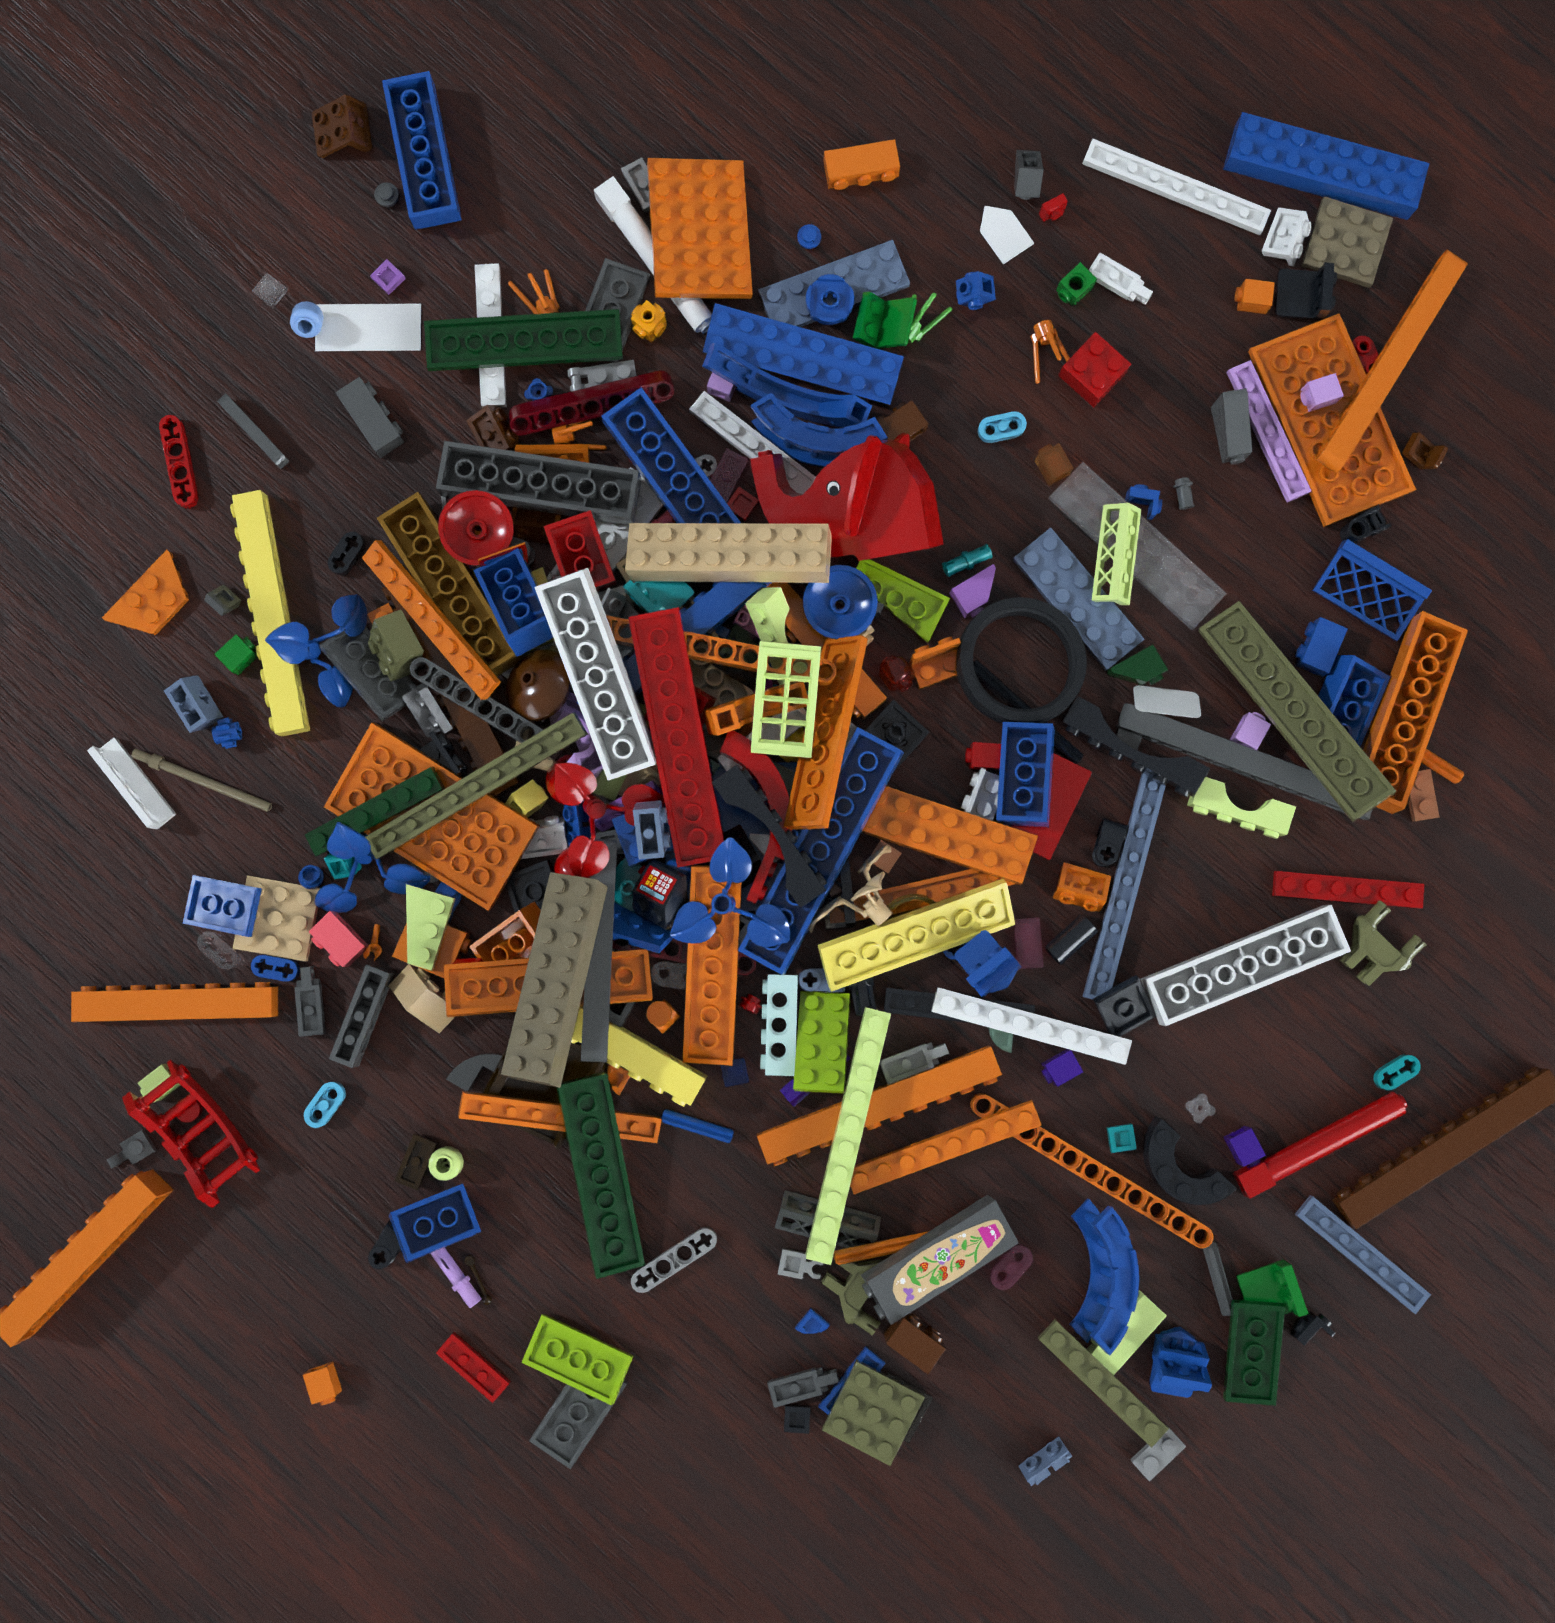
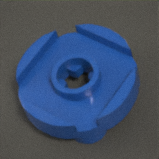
M827 274L817 278L808 287L806 292V308L810 313L811 319L824 325H835L848 319L854 306V292L851 286L849 287L845 280L838 275ZM829 294L832 295L833 299H837L832 305H827V302L823 301Z

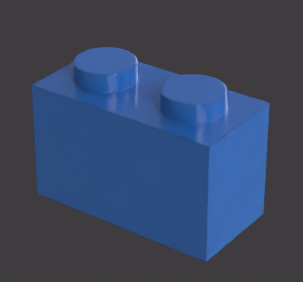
M1322 617L1310 622L1304 633L1307 636L1304 645L1300 644L1296 651L1295 657L1298 659L1295 666L1321 677L1329 674L1348 628Z

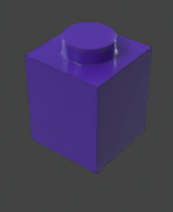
M1069 1049L1041 1063L1044 1067V1070L1041 1072L1048 1084L1053 1083L1057 1087L1083 1073L1074 1054Z
M1244 1126L1224 1136L1238 1165L1250 1168L1261 1162L1260 1158L1266 1156L1250 1127Z

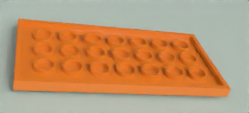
M1340 313L1249 349L1248 353L1264 390L1310 486L1311 492L1309 495L1323 527L1416 490L1381 408L1378 409L1340 471L1334 473L1315 460L1323 444L1366 377L1364 368ZM1336 373L1344 396L1336 404L1308 412L1307 406H1304L1301 401V389L1309 381Z
M373 722L363 736L324 808L340 816L430 767L435 768L445 789L463 779V777L456 775L449 768ZM487 794L393 851L489 911L493 908L540 825L492 795ZM429 798L389 818L388 820L374 826L373 828L365 831L364 833H366L367 835L373 833L374 831L378 830L379 828L383 827L384 825L388 824L389 822L393 821L394 819L398 818L399 816L403 815L404 813L408 812L409 810L413 809L414 807L418 806L419 804L423 803Z

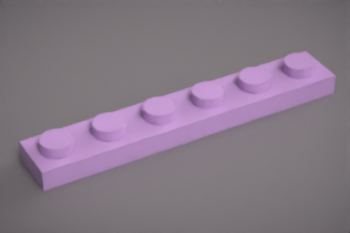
M1251 360L1229 369L1226 373L1234 390L1247 388L1250 425L1286 502L1288 503L1311 492L1310 486Z

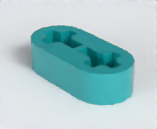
M1400 1055L1375 1071L1374 1083L1380 1089L1393 1090L1415 1077L1421 1069V1064L1413 1055ZM1404 1061L1412 1062V1065H1410L1411 1071H1399V1069L1405 1066ZM1384 1073L1387 1075L1395 1074L1389 1078L1390 1084L1382 1083Z

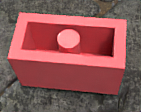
M329 911L308 931L313 936L311 938L312 942L320 949L325 948L330 954L328 958L337 967L340 965L342 967H349L368 947V944L335 911Z

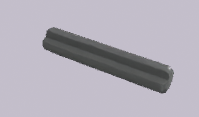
M1213 1241L1209 1247L1203 1248L1221 1314L1223 1316H1230L1233 1298L1217 1243Z

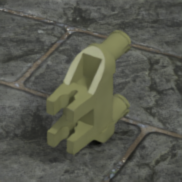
M1380 900L1377 901L1365 916L1361 915L1355 919L1352 946L1350 947L1351 952L1344 954L1339 959L1345 967L1353 969L1365 957L1369 963L1356 977L1368 986L1383 972L1409 969L1412 966L1411 960L1427 946L1425 942H1421V938L1414 934L1400 950L1393 947L1376 930V925L1391 912L1390 908H1386L1387 905Z
M885 1259L839 1265L850 1273L844 1283L828 1272L822 1279L823 1285L839 1295L845 1322L848 1324L855 1323L871 1336L876 1332L875 1328L878 1329L880 1321L862 1310V1306L868 1296L862 1288V1284L865 1282L861 1274Z

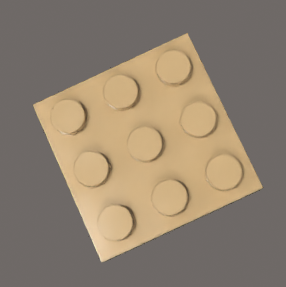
M247 875L245 885L262 888L252 937L235 934L232 949L307 962L312 943L311 938H313L308 931L316 923L318 907L315 905V896L321 888L306 889L299 884Z

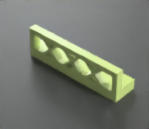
M1130 503L1103 505L1092 601L1115 602L1119 605H1130L1141 509ZM1111 511H1119V518L1112 525L1110 513ZM1114 533L1116 535V543L1109 549L1107 539ZM1111 557L1113 559V567L1106 573L1104 563ZM1108 581L1110 584L1109 595H1101V587Z

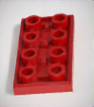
M1053 753L1049 827L1010 826L1037 835L1038 838L1033 853L1048 861L1051 859L1092 774V771Z

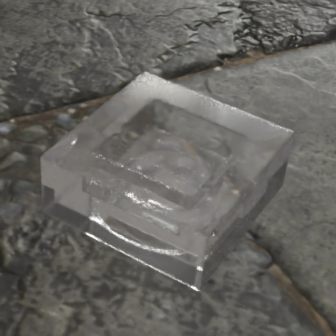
M268 273L263 276L252 290L254 295L272 308L276 306L288 291L283 284Z

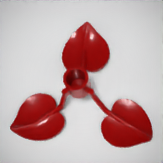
M557 763L554 765V792L557 798L563 804L569 806L579 805L585 798L583 809L589 815L591 838L579 835L572 840L568 848V863L574 876L587 878L602 871L609 861L608 847L604 842L595 840L594 821L603 817L606 809L619 812L625 811L626 822L629 825L635 826L633 808L637 802L661 800L662 808L664 807L663 795L645 784H635L624 791L622 795L624 807L610 805L609 803L605 804L597 796H588L597 788L595 775L589 769L575 763Z

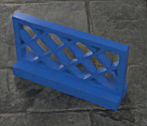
M1350 540L1342 541L1337 548L1338 551L1312 591L1392 640L1398 641L1424 599L1428 598L1432 590ZM1342 556L1349 561L1351 571L1338 574L1336 563ZM1355 565L1362 569L1355 570ZM1332 569H1333L1334 575L1329 576V574L1331 573V571H1332ZM1367 571L1370 573L1372 584L1359 587L1356 572ZM1352 574L1355 588L1342 591L1339 577ZM1335 578L1338 592L1328 594L1320 589L1325 580ZM1376 578L1380 579L1382 582H1376ZM1384 583L1390 585L1393 597L1380 599L1377 585ZM1373 586L1376 601L1363 603L1360 589ZM1356 590L1359 605L1350 607L1345 604L1343 593ZM1397 590L1400 591V592L1403 593V594L1398 595V594H1397ZM1334 595H1339V599H1340V600L1336 599V598L1333 597V596H1334ZM1408 596L1416 601L1409 611L1401 612L1398 598ZM1394 599L1397 613L1384 616L1381 602ZM1377 603L1380 617L1369 619L1365 615L1364 606ZM1359 607L1360 612L1356 611L1354 608ZM1407 614V616L1403 620L1402 615ZM1398 616L1400 626L1394 634L1387 629L1385 619ZM1380 620V621H1381V625H1379L1378 623H1376V622H1374V621Z

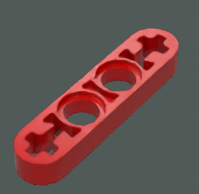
M166 415L159 422V430L173 498L181 507L190 509L198 502V491L183 422L176 416ZM171 422L177 425L173 427L174 435L177 438H173L172 432L167 429L170 427ZM176 444H180L182 446L181 454L172 456L171 448ZM181 467L186 468V477L176 479V470ZM178 485H184L186 492L191 495L187 497L186 502L181 499L184 496V489Z

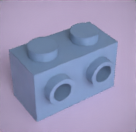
M661 800L637 802L633 808L639 860L663 858L667 848L671 846L669 832L665 833L664 823L668 822L667 809L662 808Z

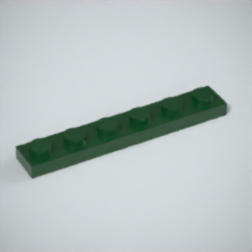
M430 767L305 834V837L314 855L320 856L328 852L327 842L337 822L361 834L445 788L435 768Z

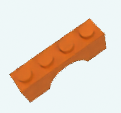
M791 681L789 697L808 699L804 682ZM785 683L766 689L765 695L784 697ZM755 693L702 710L708 733L718 736L753 722ZM764 701L763 717L781 714L783 702ZM788 703L787 713L807 705Z

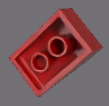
M591 510L544 526L561 577L588 568L597 591L617 585Z

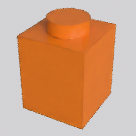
M1245 279L1235 292V302H1238L1237 311L1266 314L1272 306L1275 282Z
M333 1361L311 1368L303 1374L311 1404L318 1402L321 1405L329 1404L335 1401V1397L342 1391Z

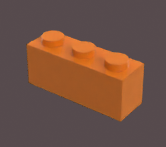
M895 139L824 151L823 162L828 189L841 190L855 184L865 186L879 180L889 182L899 177L900 163Z

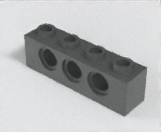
M366 964L330 1054V1060L350 1068L360 1065L390 989L388 985L394 979V972L373 964Z

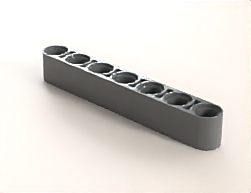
M422 657L412 661L410 672L419 682L519 743L525 741L523 739L525 730L534 729L535 735L543 731L540 727L489 697L486 700H481L466 682L428 659ZM422 665H428V673L424 676H419L418 669ZM449 678V686L445 689H440V680ZM465 690H469L471 692L470 699L466 702H461L460 694ZM486 703H491L492 711L487 715L481 714V707ZM512 716L513 724L508 728H504L502 726L503 718ZM562 750L547 759L554 760L558 758Z

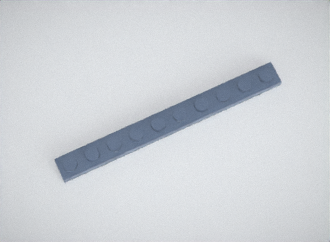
M1146 771L1141 774L1127 833L1122 845L1082 996L1091 1000L1113 987L1166 785L1164 786L1152 779L1153 775Z

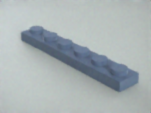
M1310 1195L1295 1213L1299 1219L1412 1313L1416 1314L1431 1296L1429 1292L1313 1196Z

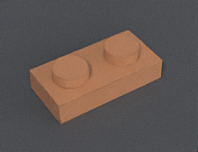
M1431 769L1418 771L1408 798L1412 822L1439 818Z

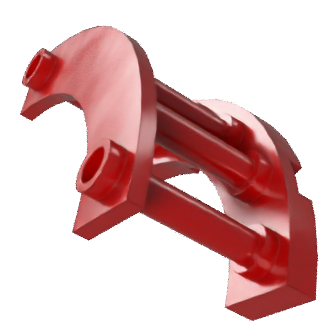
M169 1060L167 1065L171 1072L170 1077L144 1097H137L132 1092H128L122 1099L128 1115L138 1121L150 1133L155 1130L164 1139L161 1144L175 1161L179 1159L182 1161L187 1169L184 1175L190 1183L196 1198L213 1208L220 1203L216 1194L218 1187L245 1166L255 1173L260 1171L256 1162L258 1156L252 1148L247 1146L238 1130L218 1104L191 1077L189 1070L183 1064L178 1066L172 1060ZM177 1083L189 1092L187 1096L164 1114H157L150 1108V1104ZM198 1100L208 1111L209 1115L183 1135H177L169 1126L170 1121ZM217 1122L226 1137L200 1158H195L187 1148L189 1146L188 1143L213 1123ZM232 1145L239 1159L212 1180L208 1179L204 1172L206 1165Z

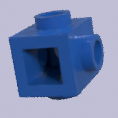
M979 271L969 272L965 274V277L956 280V297L959 305L966 306L970 310H977L982 308L984 304L996 300L994 277L992 275Z

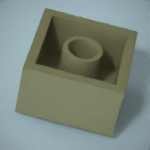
M402 610L374 619L372 629L370 630L368 647L373 655H377L381 672L387 675L391 682L410 675L412 661L422 658L424 650Z

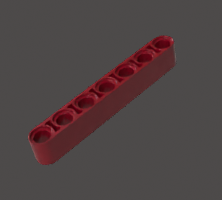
M660 370L517 404L509 411L510 428L517 435H527L601 417L641 387L653 404L667 401L674 394V386L670 374ZM662 383L667 384V385H666L665 387H663V388H658V387H657L659 384H662ZM613 395L620 396L617 399H610V397ZM589 401H596L593 405L586 404ZM566 406L573 407L569 411L563 410V408ZM542 412L549 413L547 416L539 415ZM518 418H525V421L523 422H517L515 420Z

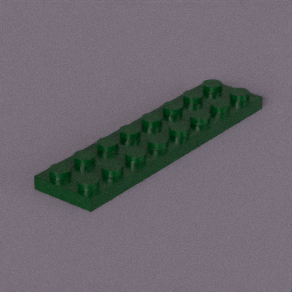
M619 309L424 321L428 371L623 360Z
M604 1071L564 1081L561 1083L560 1088L557 1087L594 1275L598 1279L645 1266L608 1075Z

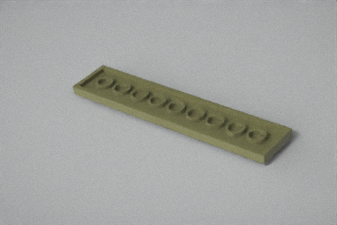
M1240 601L1199 628L1198 632L1352 822L1396 793L1390 782Z

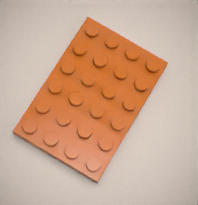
M648 158L647 171L655 298L751 299L753 293L743 160Z

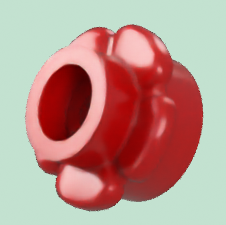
M750 994L747 997H741L742 1001L739 1005L741 1008L755 1015L762 1009V1006L759 1005L761 1000Z

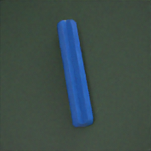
M665 1109L662 1115V1123L726 1143L731 1142L734 1134L732 1129Z

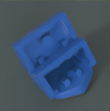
M986 930L981 931L955 953V959L969 975L966 980L983 998L988 994L1008 988L1017 970L1022 967L1006 947L1002 949Z
M1180 1326L1156 1334L1149 1381L1151 1390L1157 1393L1185 1398L1190 1397L1193 1391L1209 1392L1212 1382L1207 1370L1209 1356L1204 1343L1198 1342L1193 1335Z

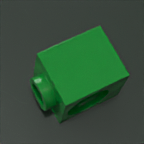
M1080 262L1059 282L1056 291L1064 303H1069L1074 307L1093 289L1097 278ZM1076 283L1080 289L1074 290L1069 284Z

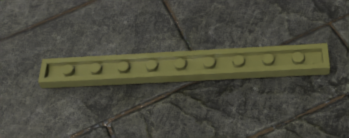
M575 712L569 714L366 836L365 838L371 844V852L375 859H380L588 735Z

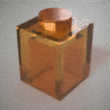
M1060 443L1053 447L1051 444L1044 446L1038 451L1039 454L1035 459V463L1048 486L1070 475L1074 469Z

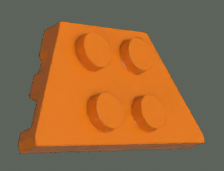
M166 550L107 611L102 619L127 628L157 635L189 601L187 592L182 586L180 573L174 564L173 554Z

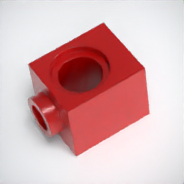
M972 742L970 748H966L965 763H969V769L979 770L984 768L986 770L999 771L1001 744Z

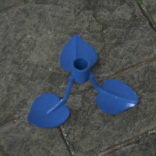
M358 594L342 596L333 604L332 618L335 624L340 626L339 629L313 640H308V629L299 622H290L276 628L265 639L279 657L289 664H299L304 660H310L312 664L325 667L327 670L322 671L318 676L319 688L325 698L339 708L346 706L354 688L335 666L331 667L330 664L317 659L321 654L319 642L338 635L343 631L350 637L358 636L363 632L367 624V609L364 601Z
M337 822L328 839L327 849L330 854L340 859H350L354 856V863L347 884L344 888L337 884L325 885L315 896V905L325 911H335L336 913L348 912L356 906L357 897L354 893L349 892L358 863L369 864L375 859L371 852V844L365 838L368 835H361L340 822ZM375 859L381 876L386 878L384 887L393 893L406 894V884L422 889L430 881V876L407 864L393 865L386 873L381 860Z
M727 838L717 847L710 861V874L713 880L716 882L727 881L725 888L722 889V893L713 897L710 913H708V909L703 903L692 901L684 904L676 914L670 936L685 943L705 942L714 935L717 928L711 917L715 913L729 914L732 911L752 918L747 926V933L750 940L758 946L772 947L788 943L790 940V926L784 913L774 905H760L755 915L735 907L736 901L732 895L728 894L732 882L741 883L748 878L752 870V861L746 850L735 839Z

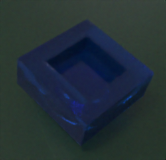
M745 1057L733 1059L732 1066L720 1065L725 1087L749 1082Z

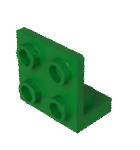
M870 291L863 292L853 339L865 346L876 349L906 346L909 340L917 299L910 297L885 301Z
M1285 1260L1237 1275L1244 1300L1283 1303L1285 1306L1284 1315L1291 1312L1298 1317L1309 1314L1293 1267Z

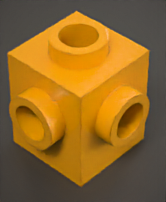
M647 300L643 305H637L631 314L633 331L640 338H646L652 343L666 329L665 311L658 304L654 303L652 305Z

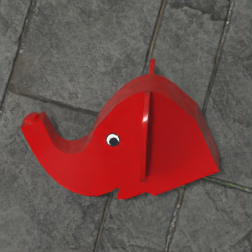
M901 433L894 440H880L877 436L869 435L864 443L851 447L824 467L804 494L797 493L790 487L786 477L782 453L773 454L772 450L758 452L757 458L750 459L758 499L768 523L829 524L832 534L831 557L854 555L858 561L944 545L934 485L917 456L909 449L910 436L907 433Z

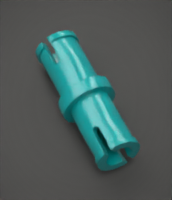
M984 544L970 552H961L960 556L942 563L944 573L947 577H950L962 570H971L974 568V565L993 558L992 551L988 544Z

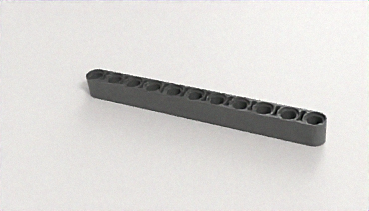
M1127 703L1123 705L1116 724L1117 729H1124L1142 736L1145 740L1345 813L1311 770L1160 714L1139 711L1135 708V705ZM1372 810L1361 816L1359 819L1369 820Z

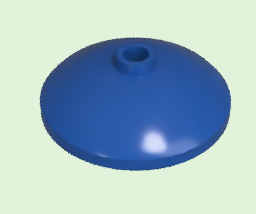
M846 565L830 566L829 583H808L803 596V609L809 624L819 634L830 639L858 636L870 626L877 611V593L871 580L860 570ZM842 601L845 606L843 609H837L835 603Z

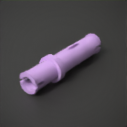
M446 1248L430 1253L452 1283L454 1292L457 1290L469 1308L482 1300L469 1282L470 1277L464 1275Z

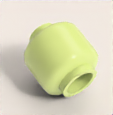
M445 1146L439 1148L431 1155L428 1167L434 1178L447 1181L453 1179L461 1172L464 1160L458 1149Z

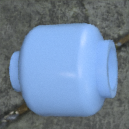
M309 301L296 304L290 318L292 330L304 338H312L318 335L323 324V312L319 306Z

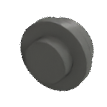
M386 182L377 186L374 196L379 205L392 207L399 199V192L393 184Z

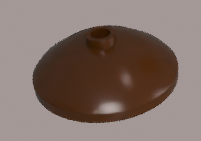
M548 649L536 650L528 653L516 663L510 672L506 684V699L513 712L528 721L534 722L545 720L562 708L569 697L572 685L560 654Z

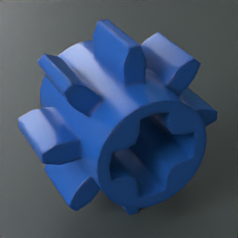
M229 717L218 719V726L212 727L214 742L217 745L221 744L222 748L225 747V749L237 747L236 741L242 740V730L239 722H233Z

